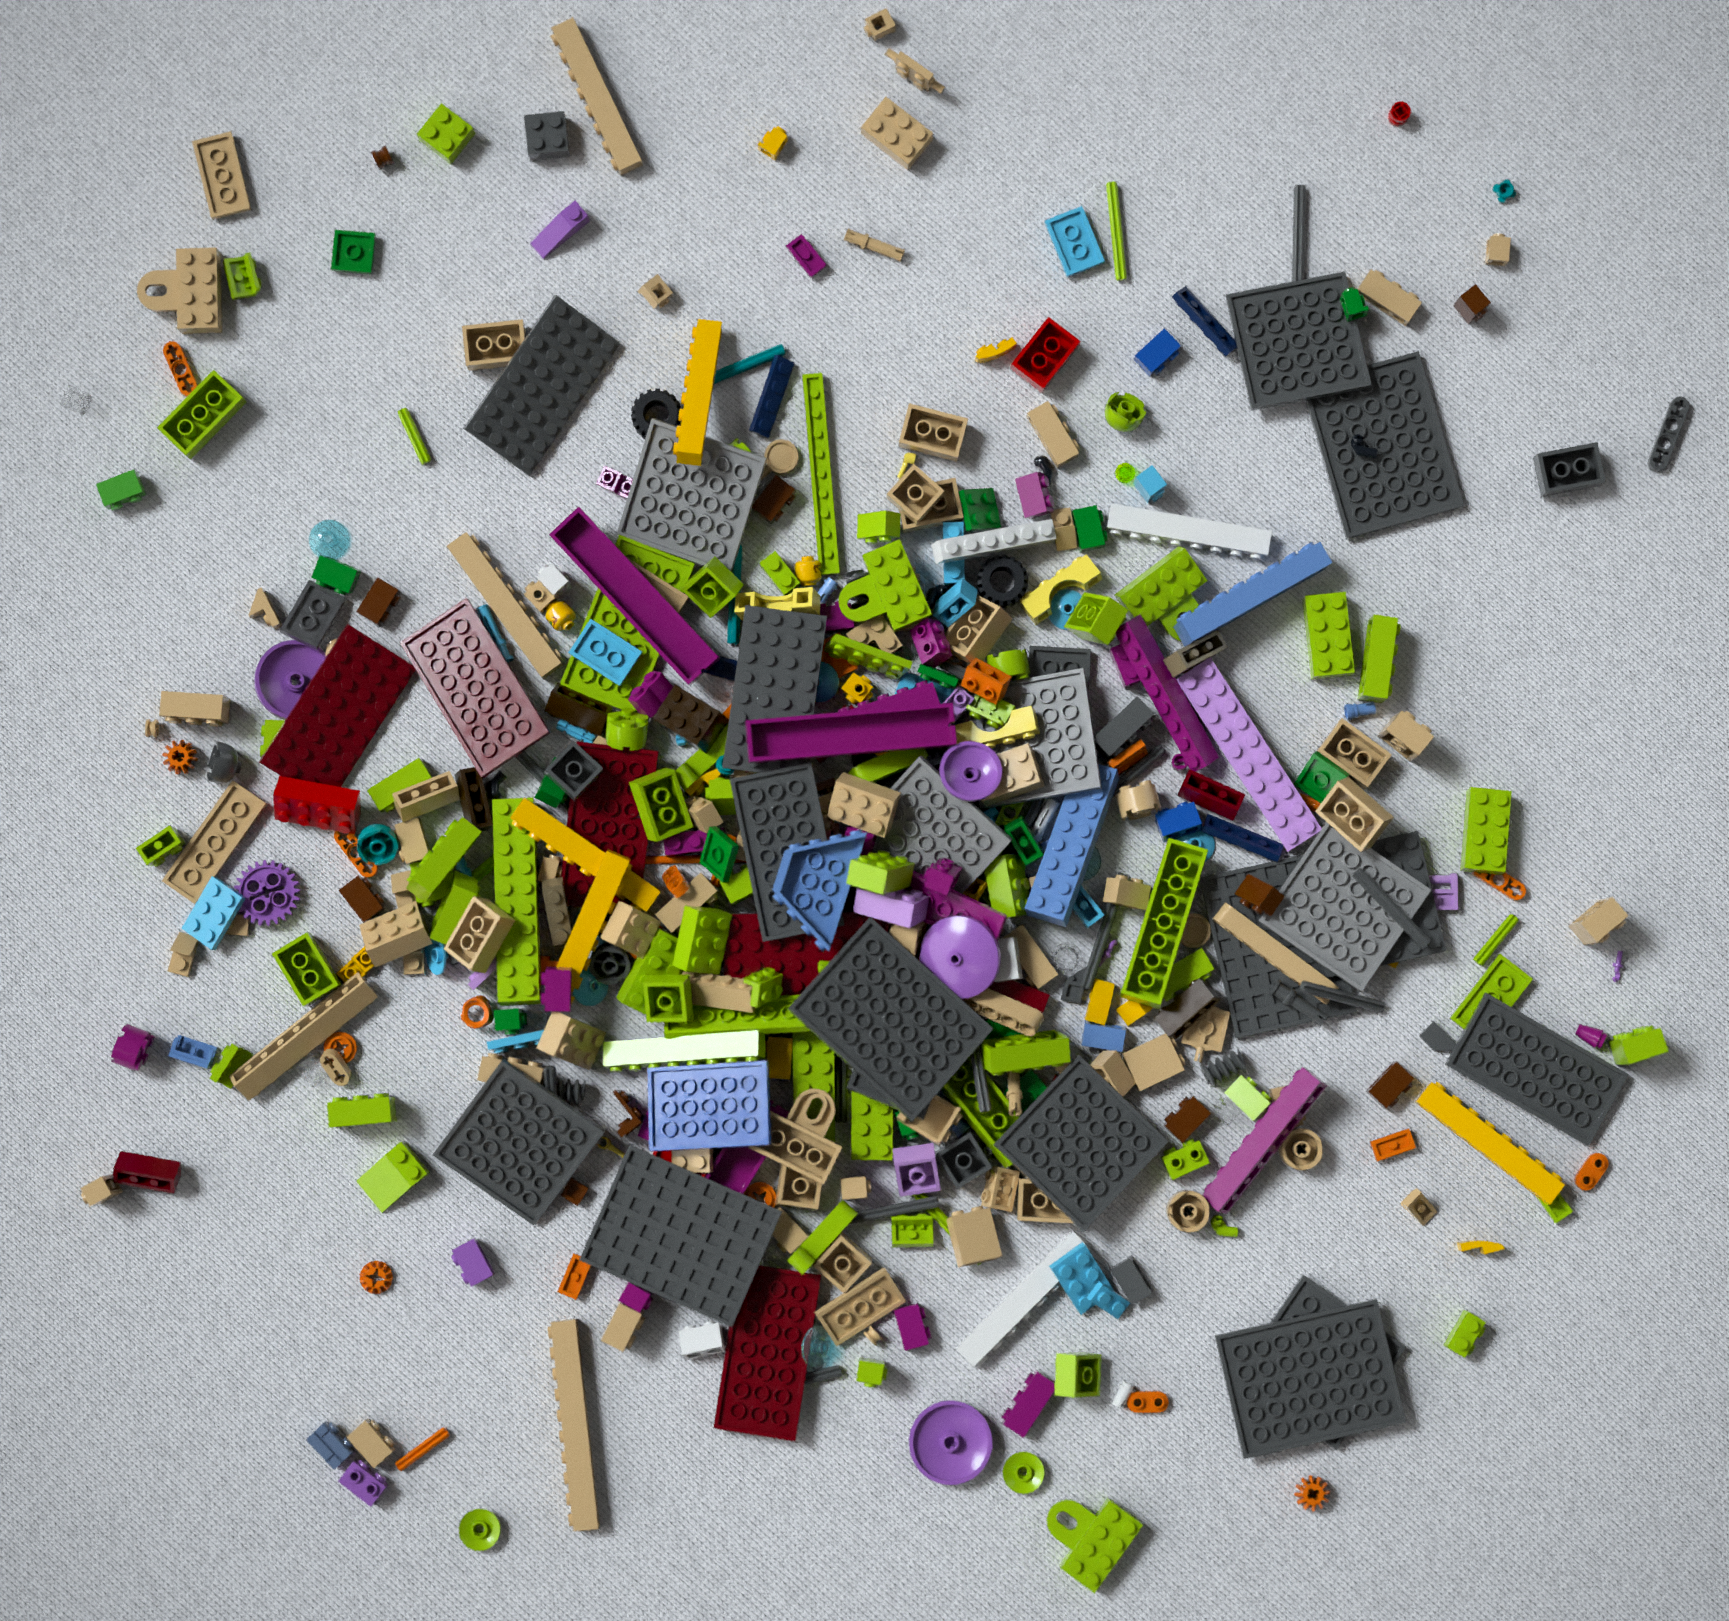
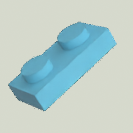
M1100 1281L1087 1296L1089 1301L1119 1319L1130 1304L1126 1298Z

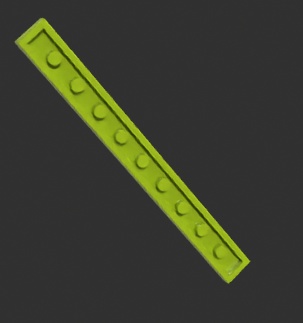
M802 374L818 561L821 562L822 576L840 574L823 374Z

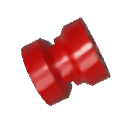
M1403 101L1394 103L1388 113L1389 122L1394 126L1404 125L1411 114L1410 106Z

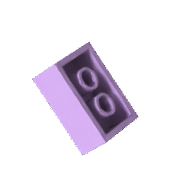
M857 888L853 912L911 928L926 919L930 896L923 895V892L919 890L909 891L901 889L882 895Z

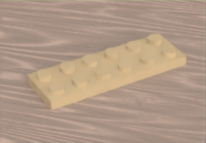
M232 780L167 872L162 882L196 904L210 878L218 875L267 803Z

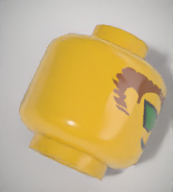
M801 556L802 560L795 563L796 578L803 586L817 585V581L822 578L821 562L814 560V556Z
M554 601L547 607L546 620L556 631H568L574 626L576 614L566 602Z

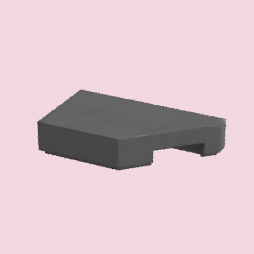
M1087 966L1065 979L1061 1000L1081 1004L1084 993L1081 983Z
M1434 1021L1419 1035L1433 1051H1453L1456 1045Z

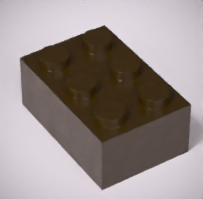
M674 685L652 718L660 726L706 754L729 722V719L720 711L677 685Z

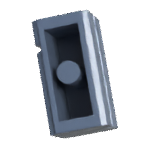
M325 1421L306 1441L335 1470L354 1452L352 1449L354 1445L347 1437L342 1438L338 1434L340 1430L333 1422L328 1423Z

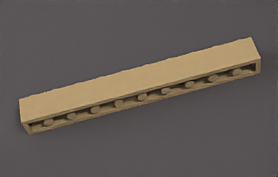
M577 1318L552 1321L551 1326H548V1337L553 1341V1347H550L551 1360L555 1359V1368H552L553 1380H557L558 1387L554 1389L555 1400L559 1401L560 1409L557 1410V1420L562 1423V1430H559L560 1443H564V1451H561L562 1464H566L567 1472H564V1483L569 1487V1493H566L567 1506L571 1505V1514H568L569 1527L573 1526V1532L598 1529L600 1522Z

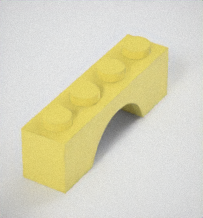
M1087 554L1083 557H1077L1069 567L1060 569L1053 578L1041 582L1037 589L1025 593L1020 600L1021 607L1036 626L1052 615L1051 602L1059 590L1066 587H1078L1086 591L1102 580L1101 572Z
M813 587L795 588L792 593L785 596H766L756 592L738 593L735 596L734 612L742 621L744 619L745 605L820 615L821 596Z
M1032 706L1012 710L1007 724L993 732L979 729L973 721L953 725L955 726L957 744L965 741H975L991 749L995 748L996 744H1012L1016 739H1032L1036 734H1040L1036 712Z

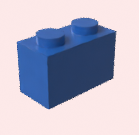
M1164 328L1134 356L1133 360L1149 377L1154 373L1158 375L1165 368L1164 364L1168 360L1172 362L1180 354L1179 349L1181 345Z
M1183 802L1178 804L1176 808L1170 810L1165 808L1158 811V814H1155V822L1163 843L1167 842L1168 838L1177 839L1202 830V822L1194 802Z

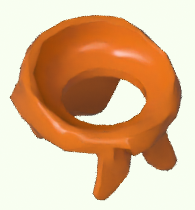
M475 996L463 1004L461 1020L468 1027L478 1029L492 1023L494 1019L493 1012L485 996ZM474 1005H478L484 1010V1017L478 1022H474L468 1017V1010Z

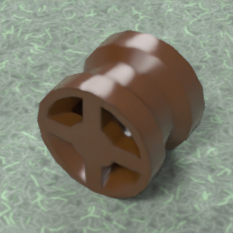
M386 145L379 151H371L379 170H382L385 165L394 164Z

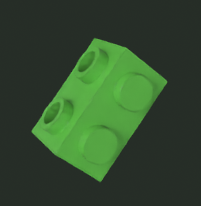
M134 469L96 484L104 507L112 511L122 508L125 503L139 502L143 496H146L140 476Z

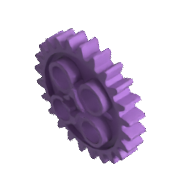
M264 860L263 866H260L256 861V868L253 869L248 865L249 872L241 871L244 876L243 879H236L240 885H236L234 888L246 898L238 912L243 913L246 911L244 918L248 919L251 916L252 924L258 920L259 926H262L264 921H266L268 927L271 926V921L279 925L280 918L287 921L285 915H293L290 911L291 908H298L294 901H300V898L295 896V894L301 893L300 889L295 888L299 885V882L292 881L296 877L295 874L288 875L290 868L282 870V863L276 867L274 860H272L270 865ZM276 875L279 877L276 885H269V878ZM251 883H259V889L257 891H249V886ZM282 886L285 887L281 891L279 890L269 893L268 898L262 895L265 893V889H268L269 891H274ZM282 894L285 896V901L278 905L275 903V898ZM262 895L255 898L254 900H250V897ZM260 901L265 902V909L256 911V904Z

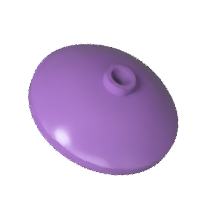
M965 741L952 746L944 754L939 772L943 786L951 795L964 801H979L987 798L997 789L1001 781L1002 767L998 756L991 748L979 742ZM966 774H972L973 778H967Z

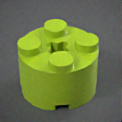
M1018 649L999 652L998 656H993V654L986 656L987 664L1012 676V681L1029 678L1030 669L1026 649L1022 651Z
M629 707L622 708V711L608 713L606 726L607 745L618 750H623V747H630V751L644 748L647 741L648 716L636 713L634 709Z

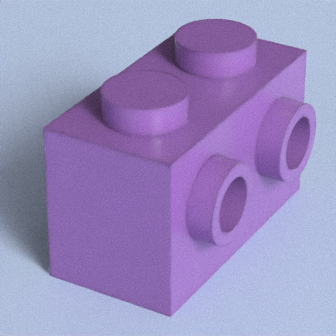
M473 1238L452 1250V1260L456 1266L460 1265L463 1271L461 1276L466 1285L470 1284L472 1287L495 1274L477 1238Z
M356 1459L338 1482L371 1507L389 1484L385 1482L387 1479L382 1474L372 1472L369 1469L370 1465L362 1459L360 1461Z

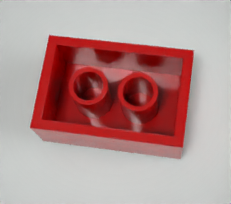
M1048 316L1011 363L1010 369L1039 392L1043 393L1078 349L1081 341Z

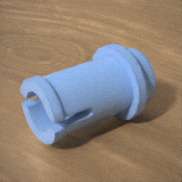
M829 577L827 580H823L825 583L817 592L822 596L820 600L822 603H826L834 589H838L836 588L838 583Z

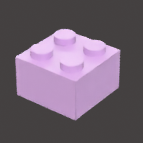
M933 1143L893 1149L900 1197L941 1191Z

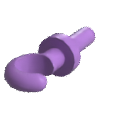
M1113 940L1109 944L1108 949L1104 950L1099 967H1101L1107 957H1111L1110 953L1114 945L1117 946V940Z
M1618 951L1616 963H1613L1615 977L1612 979L1614 982H1618L1620 979V968H1623L1621 964L1623 951Z

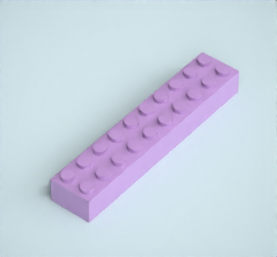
M1208 658L1177 678L1176 680L1287 852L1320 832L1322 827L1212 658Z

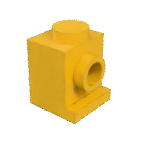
M779 126L774 127L771 132L768 130L762 139L764 143L759 141L757 144L758 150L775 161L788 142L787 132Z

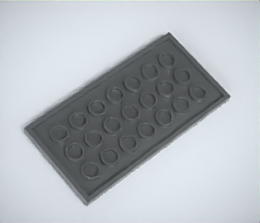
M554 295L463 429L523 473L530 476L612 357L620 342L559 296Z
M745 605L722 768L761 773L807 763V759L749 764L745 721L814 714L827 616Z
M811 762L730 779L763 942L805 933L801 928L803 923L799 919L793 920L787 913L789 908L785 903L780 905L773 898L775 893L772 889L784 852L789 849V845L801 843V846L810 845L809 841L821 839L822 842L827 841ZM842 914L838 926L844 925Z
M1484 993L1445 1063L1451 1069L1586 1146L1591 1144L1629 1075L1487 993Z

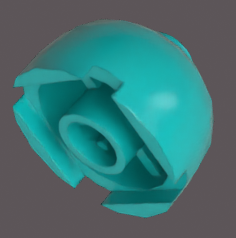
M375 823L368 825L360 832L357 840V851L359 857L364 862L368 863L369 861L375 863V865H382L395 858L398 850V840L395 832L390 827Z

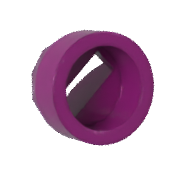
M1182 754L1174 755L1171 762L1172 767L1176 771L1185 770L1187 763Z

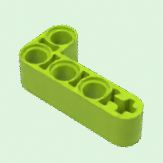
M728 724L707 754L698 750L675 770L679 785L684 790L708 770L720 756L724 755Z
M926 749L887 752L855 766L847 774L876 783L908 769L920 755L924 759L929 755Z
M841 1200L787 1261L803 1275L858 1213L847 1202Z

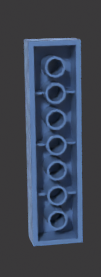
M1313 542L1305 545L1298 551V554L1293 552L1286 556L1285 559L1280 561L1281 564L1277 561L1268 566L1263 571V574L1259 571L1246 580V583L1241 581L1229 590V593L1223 591L1211 600V603L1207 600L1197 606L1198 608L1194 609V613L1190 610L1182 614L1176 620L1178 623L1173 628L1184 647L1221 629L1324 571L1332 564V561L1321 542L1315 545Z
M1098 764L1102 789L1065 795L1024 908L1028 916L1067 927L1120 778L1117 769Z

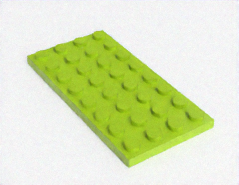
M622 535L618 536L615 545L627 558L684 593L682 588L690 579L695 563ZM598 588L581 632L589 620L592 619L642 651V654L621 686H618L571 655L560 684L620 710L629 707L637 713V710L628 699L631 696L632 690L641 686L645 675L654 671L660 654Z

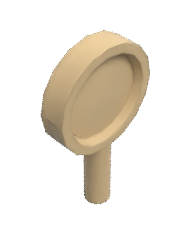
M781 439L775 440L768 445L764 454L767 462L761 480L771 471L782 475L794 470L799 459L798 450L794 444Z
M1196 913L1189 914L1180 943L1188 948H1198L1204 945L1209 940L1211 934L1208 920Z

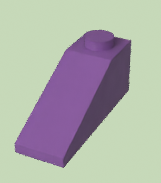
M575 200L562 210L530 244L544 259L590 222L589 217Z

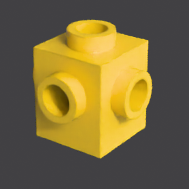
M854 672L841 688V691L847 695L845 698L854 705L870 700L874 695L871 692L873 690L871 686L872 681L864 675L859 677ZM856 688H861L862 691H861V692H856L855 689H856Z

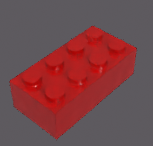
M283 776L278 778L273 793L275 820L317 827L323 830H334L341 833H356L361 817L360 790Z

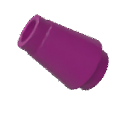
M1579 1024L1575 1033L1576 1036L1590 1046L1601 1049L1607 1037V1034L1602 1029Z

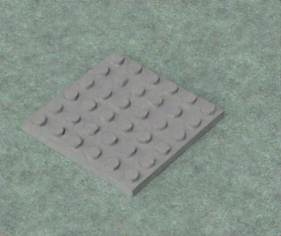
M652 418L617 535H622L703 566L715 556L732 572L767 458L706 437L701 466L676 463L677 455H673L674 442L679 440V438H676L677 426Z
M1084 668L1010 681L1002 700L1014 705L1016 709L1032 706L1036 712L1040 734H1036L1032 739H1016L1012 744H996V747L992 748V750L998 754L1028 743L1033 748L1044 787L990 806H986L979 800L980 809L1102 789ZM967 689L965 690L973 698L975 697V693H972ZM966 709L968 721H973L979 729L986 732L1001 729V727L995 729L987 724L988 721L983 718L980 721L969 716L970 712Z
M920 755L890 788L901 792L891 830L885 838L877 835L872 853L882 850L889 852L890 856L907 857L908 861L915 863L913 871L922 875L925 874L928 867L930 868L932 862L936 863L939 858L950 859L955 865L962 867L957 884L953 890L963 894L1011 842L1012 838L974 803L951 795L941 782L940 772Z
M1326 822L1280 888L1279 892L1285 896L1271 917L1263 913L1258 922L1362 992L1404 930L1353 878V873L1357 869L1362 868L1410 919H1412L1431 889L1373 849L1369 848L1360 852Z

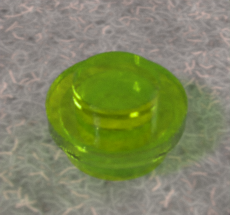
M1121 463L1116 467L1115 477L1121 483H1129L1135 477V469L1129 463Z

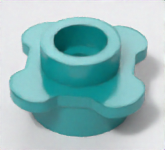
M1505 179L1499 185L1495 184L1492 188L1493 192L1497 194L1500 203H1504L1506 199L1516 196V191L1508 179Z

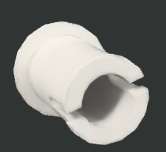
M1123 1381L1122 1384L1119 1383L1120 1388L1112 1401V1404L1122 1409L1125 1408L1130 1394L1134 1393V1385Z

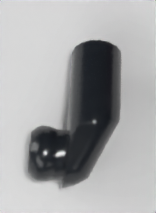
M1354 435L1351 439V446L1358 456L1376 459L1377 449L1366 447L1362 435Z
M1046 456L1035 457L1034 465L1041 468L1049 480V485H1051L1053 465Z
M940 584L928 590L925 599L930 610L933 609L935 600H938L949 590L946 585Z
M500 770L487 783V796L489 799H501L502 794L499 792V785L507 777Z

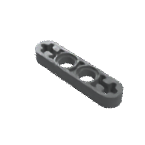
M1676 397L1669 404L1648 459V467L1654 472L1662 471L1669 462L1689 410V401L1684 397ZM1681 402V406L1684 407V409H1681L1678 412L1677 416L1670 415V413L1674 414L1677 410V406H1675L1674 404ZM1668 420L1676 421V430L1668 429ZM1662 438L1670 441L1668 449H1663L1660 446ZM1660 453H1666L1667 455L1663 454L1660 462L1663 464L1656 467V463L1653 460L1657 459Z

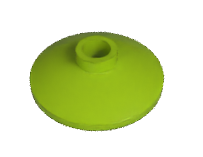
M1017 1452L1006 1460L1003 1467V1478L1006 1485L1012 1491L1020 1494L1031 1493L1041 1485L1044 1479V1467L1040 1459L1034 1454ZM1025 1468L1027 1474L1022 1476L1019 1474V1470Z
M486 1509L469 1511L463 1516L459 1524L461 1541L466 1547L475 1551H484L491 1548L500 1536L499 1520L491 1511ZM478 1525H482L484 1527L483 1532L477 1531Z

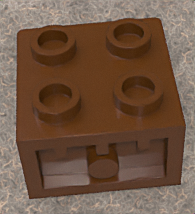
M615 1090L613 1094L632 1117V1119L626 1118L618 1125L620 1129L616 1132L621 1138H625L643 1123L641 1118L644 1115L637 1107L633 1108L630 1105L631 1099L625 1091Z

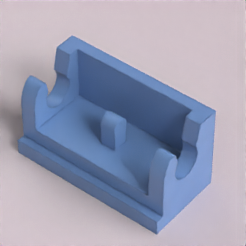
M1085 1020L1081 1045L1122 1052L1126 1027L1108 1023L1101 1025Z
M178 1035L173 1041L168 1056L211 1069L218 1047Z

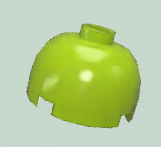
M1119 392L1110 395L1104 409L1105 419L1113 429L1121 432H1131L1140 426L1146 415V410L1144 411L1143 409L1144 404L1139 398L1130 393L1118 395Z

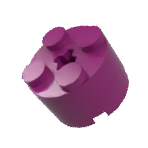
M126 1024L121 1030L125 1032L124 1035L118 1036L111 1054V1058H113L111 1062L133 1071H138L141 1065L144 1066L147 1062L149 1054H146L148 1047L152 1046L155 1036L148 1031Z

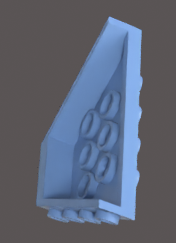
M862 830L852 831L850 836L842 837V834L829 837V841L824 842L821 839L809 841L810 845L801 846V843L789 845V849L785 850L772 889L775 893L773 898L780 905L785 903L789 908L787 913L794 921L799 919L803 923L801 928L808 936L811 934L817 939L815 944L822 951H830L850 889V885L846 884L850 860L859 857L867 832L863 833Z

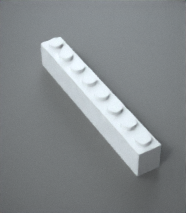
M1112 503L1109 508L1106 531H1110L1111 535L1122 536V533L1129 534L1130 538L1133 539L1147 537L1150 538V541L1162 543V540L1170 541V544L1174 546L1188 544L1192 549L1202 550V547L1210 548V551L1214 553L1228 551L1230 555L1238 557L1246 554L1251 555L1250 558L1255 560H1262L1268 556L1272 535L1270 530Z
M1071 1231L956 1347V1350L973 1367L976 1364L978 1366L983 1364L988 1358L986 1354L991 1349L995 1351L1002 1344L1001 1339L1005 1335L1009 1337L1017 1329L1015 1325L1020 1320L1024 1322L1032 1314L1030 1310L1035 1305L1039 1307L1047 1299L1045 1295L1049 1291L1053 1293L1061 1285L1049 1266L1081 1242L1086 1245L1088 1250L1091 1248L1074 1231Z

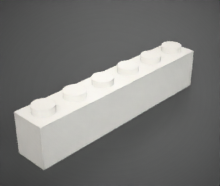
M1048 519L941 539L931 546L935 563L942 564L1047 544L1057 538L1053 521Z

